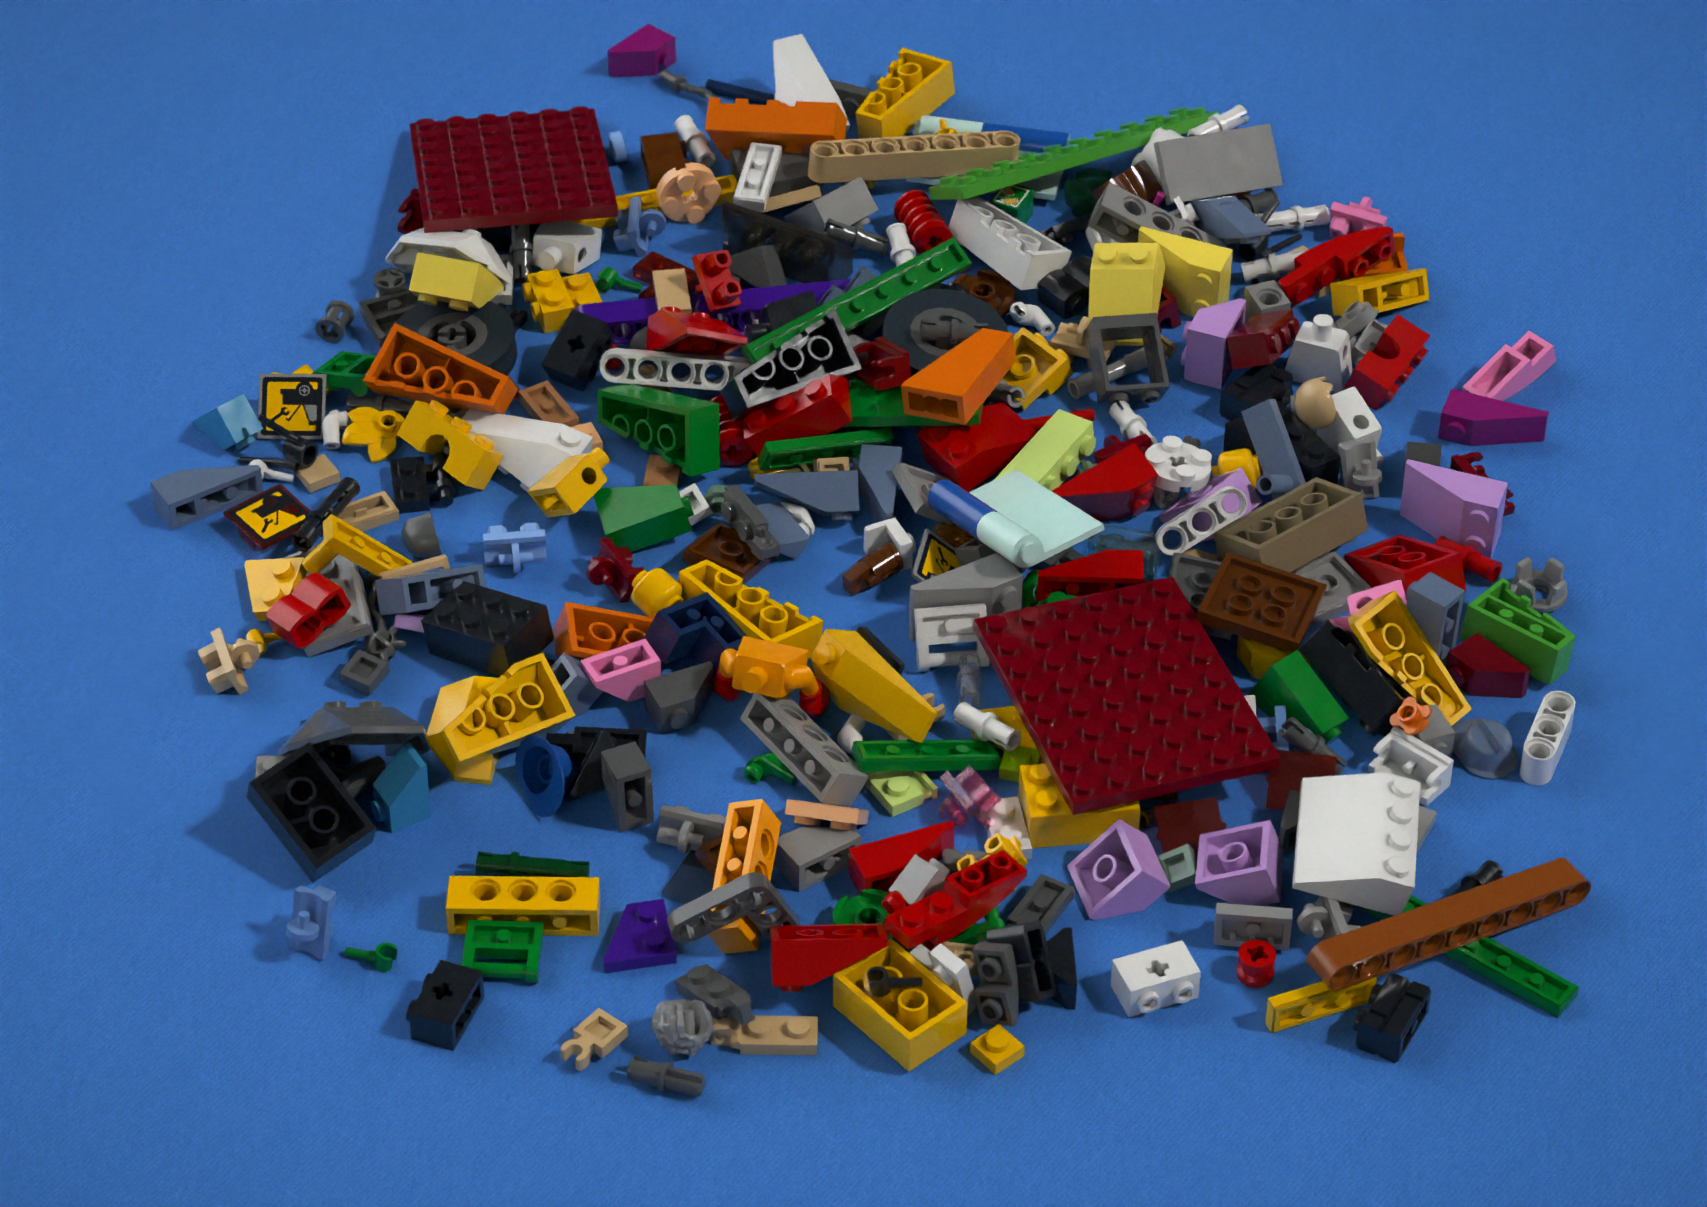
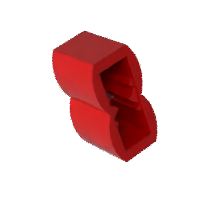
M316 572L305 577L295 587L292 594L276 601L265 617L276 635L296 648L301 649L314 642L325 627L340 620L346 614L351 604L342 587Z

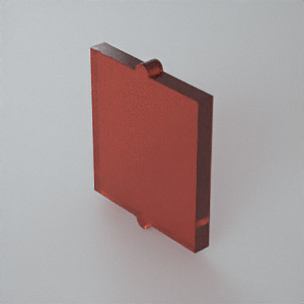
M1276 749L1281 757L1280 768L1270 770V775L1266 776V782L1269 783L1266 809L1284 811L1289 790L1300 791L1303 778L1335 776L1337 757Z
M1216 797L1154 806L1153 808L1158 829L1156 839L1161 842L1163 853L1189 844L1195 852L1197 861L1200 834L1224 830L1227 826L1225 822H1222Z

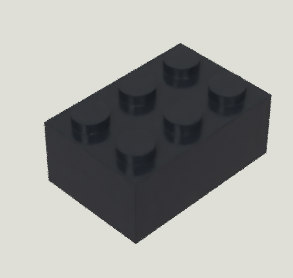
M463 581L421 620L431 655L499 676L514 663L539 654L554 640L546 605Z
M310 742L249 782L246 798L312 883L373 842L376 826Z

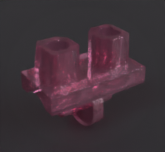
M968 765L956 777L952 776L948 771L940 777L941 781L954 795L944 799L943 804L940 806L939 817L943 823L953 820L954 827L964 825L970 814H973L986 830L995 823L988 813L1002 800L973 767Z

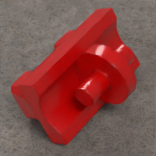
M727 250L698 254L691 258L700 282L695 287L698 295H704L710 313L728 308H737L741 305L739 296L742 293L739 282L732 278L729 269L732 260Z

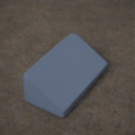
M780 502L755 505L768 520V531L780 544V554L798 559L810 541L808 534Z

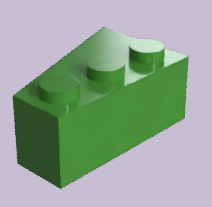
M1503 577L1467 605L1459 640L1464 642L1478 633L1529 668V675L1535 680L1551 685L1568 670L1576 636L1547 612L1541 615L1531 607L1532 600L1526 595L1517 596L1509 589L1510 582Z

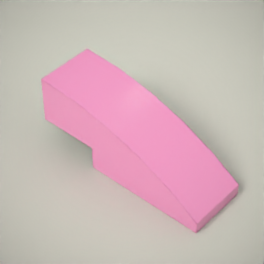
M1528 331L1512 347L1505 344L1462 387V390L1503 401L1530 385L1556 362L1554 346Z

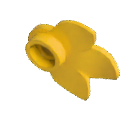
M358 407L348 412V417L352 423L343 433V445L368 446L369 459L373 464L388 458L395 452L396 440L400 438L397 432L404 422V418L400 413L393 410L380 412L372 407ZM385 423H392V425H390V426H387V425H384V424H385Z

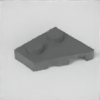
M409 289L358 302L359 313L379 348L383 345L394 323L411 308L421 304V302L417 301L418 297L411 293Z

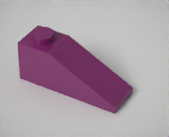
M1451 389L1441 412L1438 438L1468 446L1543 442L1546 436L1549 412Z

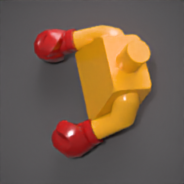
M743 636L738 650L726 649L720 656V664L713 678L714 691L728 702L738 699L741 690L774 698H782L795 689L800 688L798 706L809 717H821L830 704L829 689L814 676L811 668L807 666L809 654L807 649Z

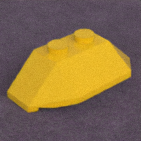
M472 676L440 688L427 736L431 750L449 770V774L455 782L491 785L500 752L457 764L441 731L498 678Z

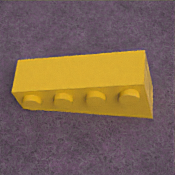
M902 47L898 53L899 59L892 61L889 65V73L886 77L879 79L876 91L870 92L856 111L858 139L899 137L912 130L916 120L921 121L922 115H930L955 94L952 62Z
M707 559L679 571L678 583L682 586V598L684 601L708 592L748 637L809 650L808 658H811L822 636L824 620L815 615L809 619L799 614V607L788 601L782 605L769 598L770 592L761 587H747L742 584L743 578Z

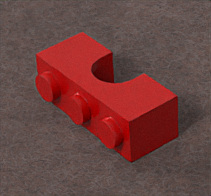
M1397 314L1382 333L1372 352L1369 350L1354 368L1343 389L1346 390L1354 386L1366 404L1374 410H1377L1384 400L1390 403L1400 389V386L1397 385L1398 382L1404 385L1415 369L1412 367V364L1418 367L1429 350L1424 348L1430 335Z

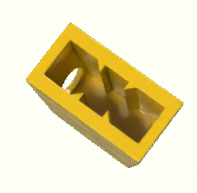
M595 447L589 454L569 456L527 492L547 518L575 514L607 482V477L602 469L610 462V459L598 447Z

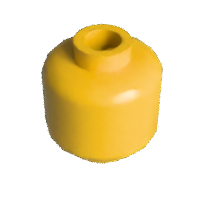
M1248 448L1222 452L1217 459L1218 465L1212 466L1213 478L1242 468L1254 489L1257 488V479L1263 475L1257 454L1253 455L1252 451Z
M655 568L649 572L643 570L632 581V587H634L631 594L632 602L648 617L654 618L657 611L684 601L681 584L661 568Z

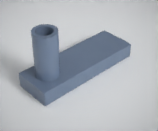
M1268 399L1242 411L1243 419L1264 473L1256 482L1259 493L1272 495L1274 500L1306 483L1276 399Z

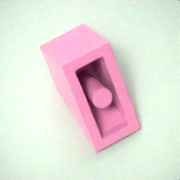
M646 638L580 660L581 667L595 688L627 702L644 698V681L661 676V660Z

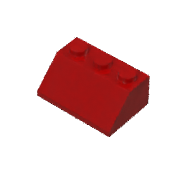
M829 374L819 380L811 381L805 387L790 395L780 397L776 402L761 410L758 409L751 412L747 417L743 418L745 441L759 457L765 442L827 435L851 423L852 413L848 380L845 376Z

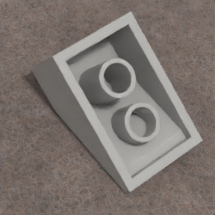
M994 553L910 586L909 639L912 642H916L914 609L985 603L987 616L1021 609L1023 575L1008 559L999 553Z

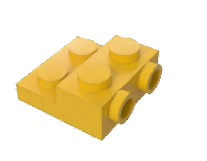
M558 268L526 274L527 283H522L524 299L526 302H531L534 322H540L544 333L561 330L572 309L574 310L583 304L602 303L589 272L561 277Z
M1022 327L1014 335L1016 362L1001 380L1007 382L1008 385L1018 386L1024 390L1025 399L1015 398V400L1023 402L1019 407L1025 410L1044 391L1051 396L1074 374L1070 366L1072 361L1062 349L1058 348L1055 350L1050 347L1047 340L1037 332L1032 334Z

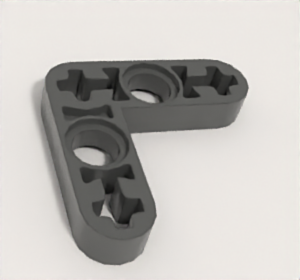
M757 872L745 874L675 909L669 914L667 919L673 940L680 943L695 941L746 915L750 917L769 942L770 926L782 924L801 925L796 913L767 877ZM728 905L722 910L711 911L716 906ZM778 908L772 913L761 914L764 910Z

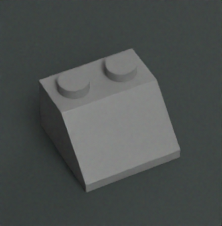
M860 176L789 213L784 218L787 223L817 243L825 239L822 236L824 233L823 228L829 218L849 226L852 225V227L855 225L863 226L870 222L868 216L879 209Z

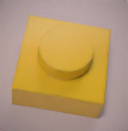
M1000 1024L970 1042V1053L995 1075L1024 1057L1025 1046Z

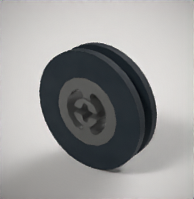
M929 289L909 294L898 300L889 309L884 320L882 337L909 352L910 373L912 377L957 346L949 345V342L921 341L919 339L921 319L950 321L953 318L958 319L959 322L988 323V329L1008 332V329L999 313L983 300L956 290Z
M438 301L436 306L421 303L404 313L396 322V324L502 374L506 373L509 375L517 360V345L513 321L502 307L492 301L487 302L481 308L469 307L468 311L452 309L448 307L449 303Z

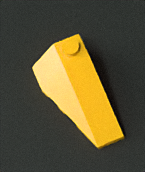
M825 629L810 660L816 678L829 689L830 700L842 711L849 714H857L870 723L915 742L922 743L938 712L856 631Z

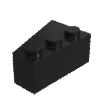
M1278 401V408L1305 481L1308 482L1317 477L1337 484L1340 456L1287 406ZM1243 416L1225 423L1223 452L1248 448L1252 451L1253 455L1256 454Z

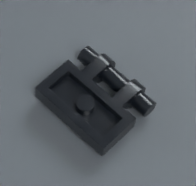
M437 452L433 457L434 462L429 465H424L423 456L389 460L394 501L399 514L430 511V501H440V504L443 506H450L453 503L455 484L450 479L451 475L442 469L447 461V455L444 452ZM428 481H436L435 484L427 485Z

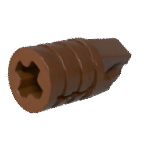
M886 543L866 555V557L859 559L851 566V569L843 574V589L853 596L870 587L877 586L880 582L898 573L904 566L900 553L893 545Z

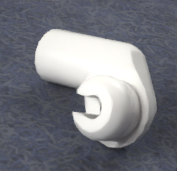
M332 410L324 418L322 431L325 449L334 450L340 447L339 429H346L350 425L348 412Z
M781 502L811 538L814 534L815 526L807 508Z
M857 714L850 715L837 736V744L846 754L850 753L852 756L853 741H863L860 732L865 726L864 719Z

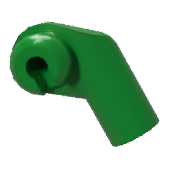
M1040 570L1028 572L1023 580V608L1033 607L1039 603L1037 602L1038 571Z
M773 753L753 757L747 762L743 772L746 780L751 783H758L761 778L775 775L791 785L796 778Z

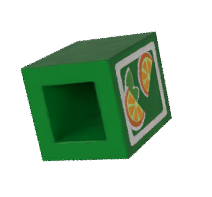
M1018 184L998 189L989 200V203L1026 224L1033 215L1034 189Z

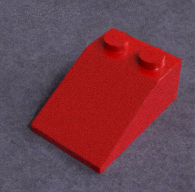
M662 307L661 310L648 316L646 350L725 356L747 345L748 338L722 320L710 318L708 313L694 312L690 315L680 313V309L676 307Z
M1002 402L982 408L980 425L927 426L917 433L924 460L941 476L949 478L953 483L969 492L1005 468L1034 437L1037 431Z
M1133 443L1055 488L1052 492L1098 521L1122 520L1131 514L1133 516L1140 515L1149 508L1158 473L1138 446Z
M1399 534L1344 554L1345 561L1372 588L1401 580L1406 594L1412 582L1419 581L1426 574L1432 572L1466 592L1461 552Z
M884 923L770 926L772 986H780V990L784 992L801 991L803 986H811L887 947L888 938L884 929Z

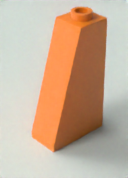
M982 328L904 381L901 385L904 414L966 425L1016 362L1013 333Z

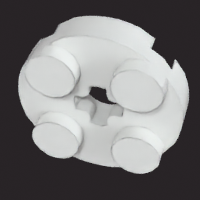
M1166 436L1162 442L1150 446L1145 452L1146 459L1158 473L1155 486L1163 490L1180 492V487H1191L1190 492L1202 489L1209 482L1212 455L1207 450L1184 443L1179 437Z

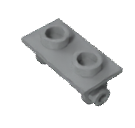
M1375 317L1366 327L1355 334L1357 338L1352 336L1349 339L1352 364L1355 367L1369 350L1371 352L1374 350L1382 333L1388 327L1387 324L1377 321Z

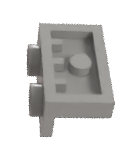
M1217 903L1213 945L1240 947L1249 940H1262L1271 944L1276 950H1289L1293 908Z

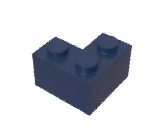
M706 592L657 611L644 639L646 638L664 664L691 655L698 664L710 661L713 665L714 678L720 664L722 652L730 648L738 650L742 637L747 635L712 596Z

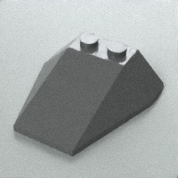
M333 701L324 703V707L314 712L279 749V755H291L310 742L318 754L332 745H385V756H395L403 745L411 743L421 756L430 750V742L424 725L394 707H381V702L378 701L361 702L359 707H346V702Z

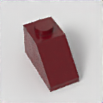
M1474 634L1448 652L1446 669L1456 685L1470 696L1522 698L1526 695L1530 669L1480 634Z

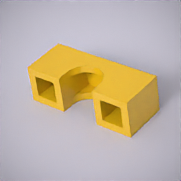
M416 400L398 430L397 435L418 451L431 455L440 452L448 442L450 453L442 469L465 486L484 490L504 455L493 448L495 443L484 435L477 434L476 436L470 431L472 426L458 417L453 419L447 414L449 409L435 400H431L430 403Z

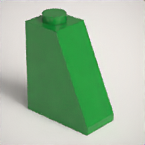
M677 485L600 488L593 495L605 535L611 539L616 547H627L631 552L693 531L688 518L694 515L688 496L681 498Z
M1298 650L1272 664L1248 694L1255 695L1256 706L1269 717H1275V706L1285 705L1286 720L1290 717H1295L1304 727L1310 729L1315 736L1319 734L1323 737L1326 745L1331 744L1342 735L1340 728L1349 719Z

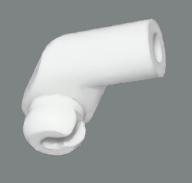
M1015 302L1011 305L1010 315L1017 324L1035 327L1043 337L1050 336L1054 332L1055 325L1038 306L1024 304L1023 302Z

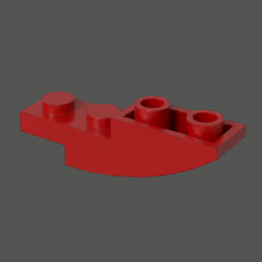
M1386 226L1346 234L1324 242L1294 258L1295 270L1278 280L1279 287L1291 302L1290 309L1304 302L1308 297L1325 286L1330 285L1337 278L1341 281L1357 278L1378 263L1388 259L1395 253L1393 229Z
M1001 850L945 877L944 889L886 916L884 929L907 949L913 948L927 940L937 947L940 943L942 944L944 941L952 939L972 926L1000 904L1027 876V870L1004 850Z

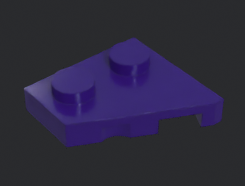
M664 899L626 904L603 959L604 973L677 963L676 949L667 922L668 915Z

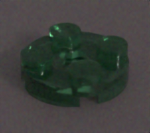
M1088 168L1076 172L1075 178L1070 180L1069 177L1066 180L1064 200L1071 208V213L1075 217H1080L1094 211L1097 202L1091 192L1114 178L1111 177L1112 171L1101 168Z

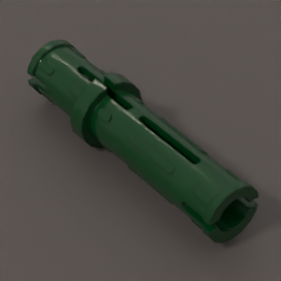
M478 851L476 860V875L589 877L590 872L589 861L520 856V852H512L510 855Z

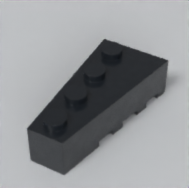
M833 309L823 318L811 324L801 333L735 376L721 390V393L735 421L747 417L751 412L758 409L761 410L776 402L780 397L790 395L805 387L811 381L819 380L829 374L845 376L849 381L862 367L837 311Z

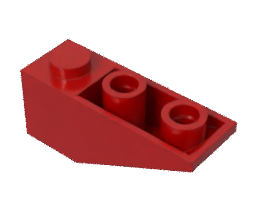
M953 820L849 848L848 874L859 895L860 890L878 889L890 893L888 891L915 854L927 862L931 858L941 861L944 849H954Z

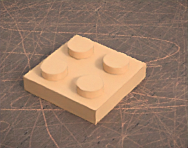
M787 799L785 814L794 815L793 823L820 826L822 819L831 821L830 828L857 831V825H867L869 810Z

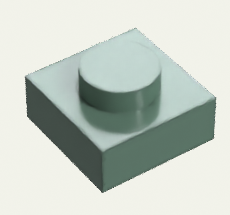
M1189 844L1157 856L1171 886L1166 891L1167 894L1195 883L1197 861L1195 852Z

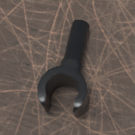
M880 966L870 968L867 971L870 991L878 998L888 995L891 989L922 987V977H889L887 970Z

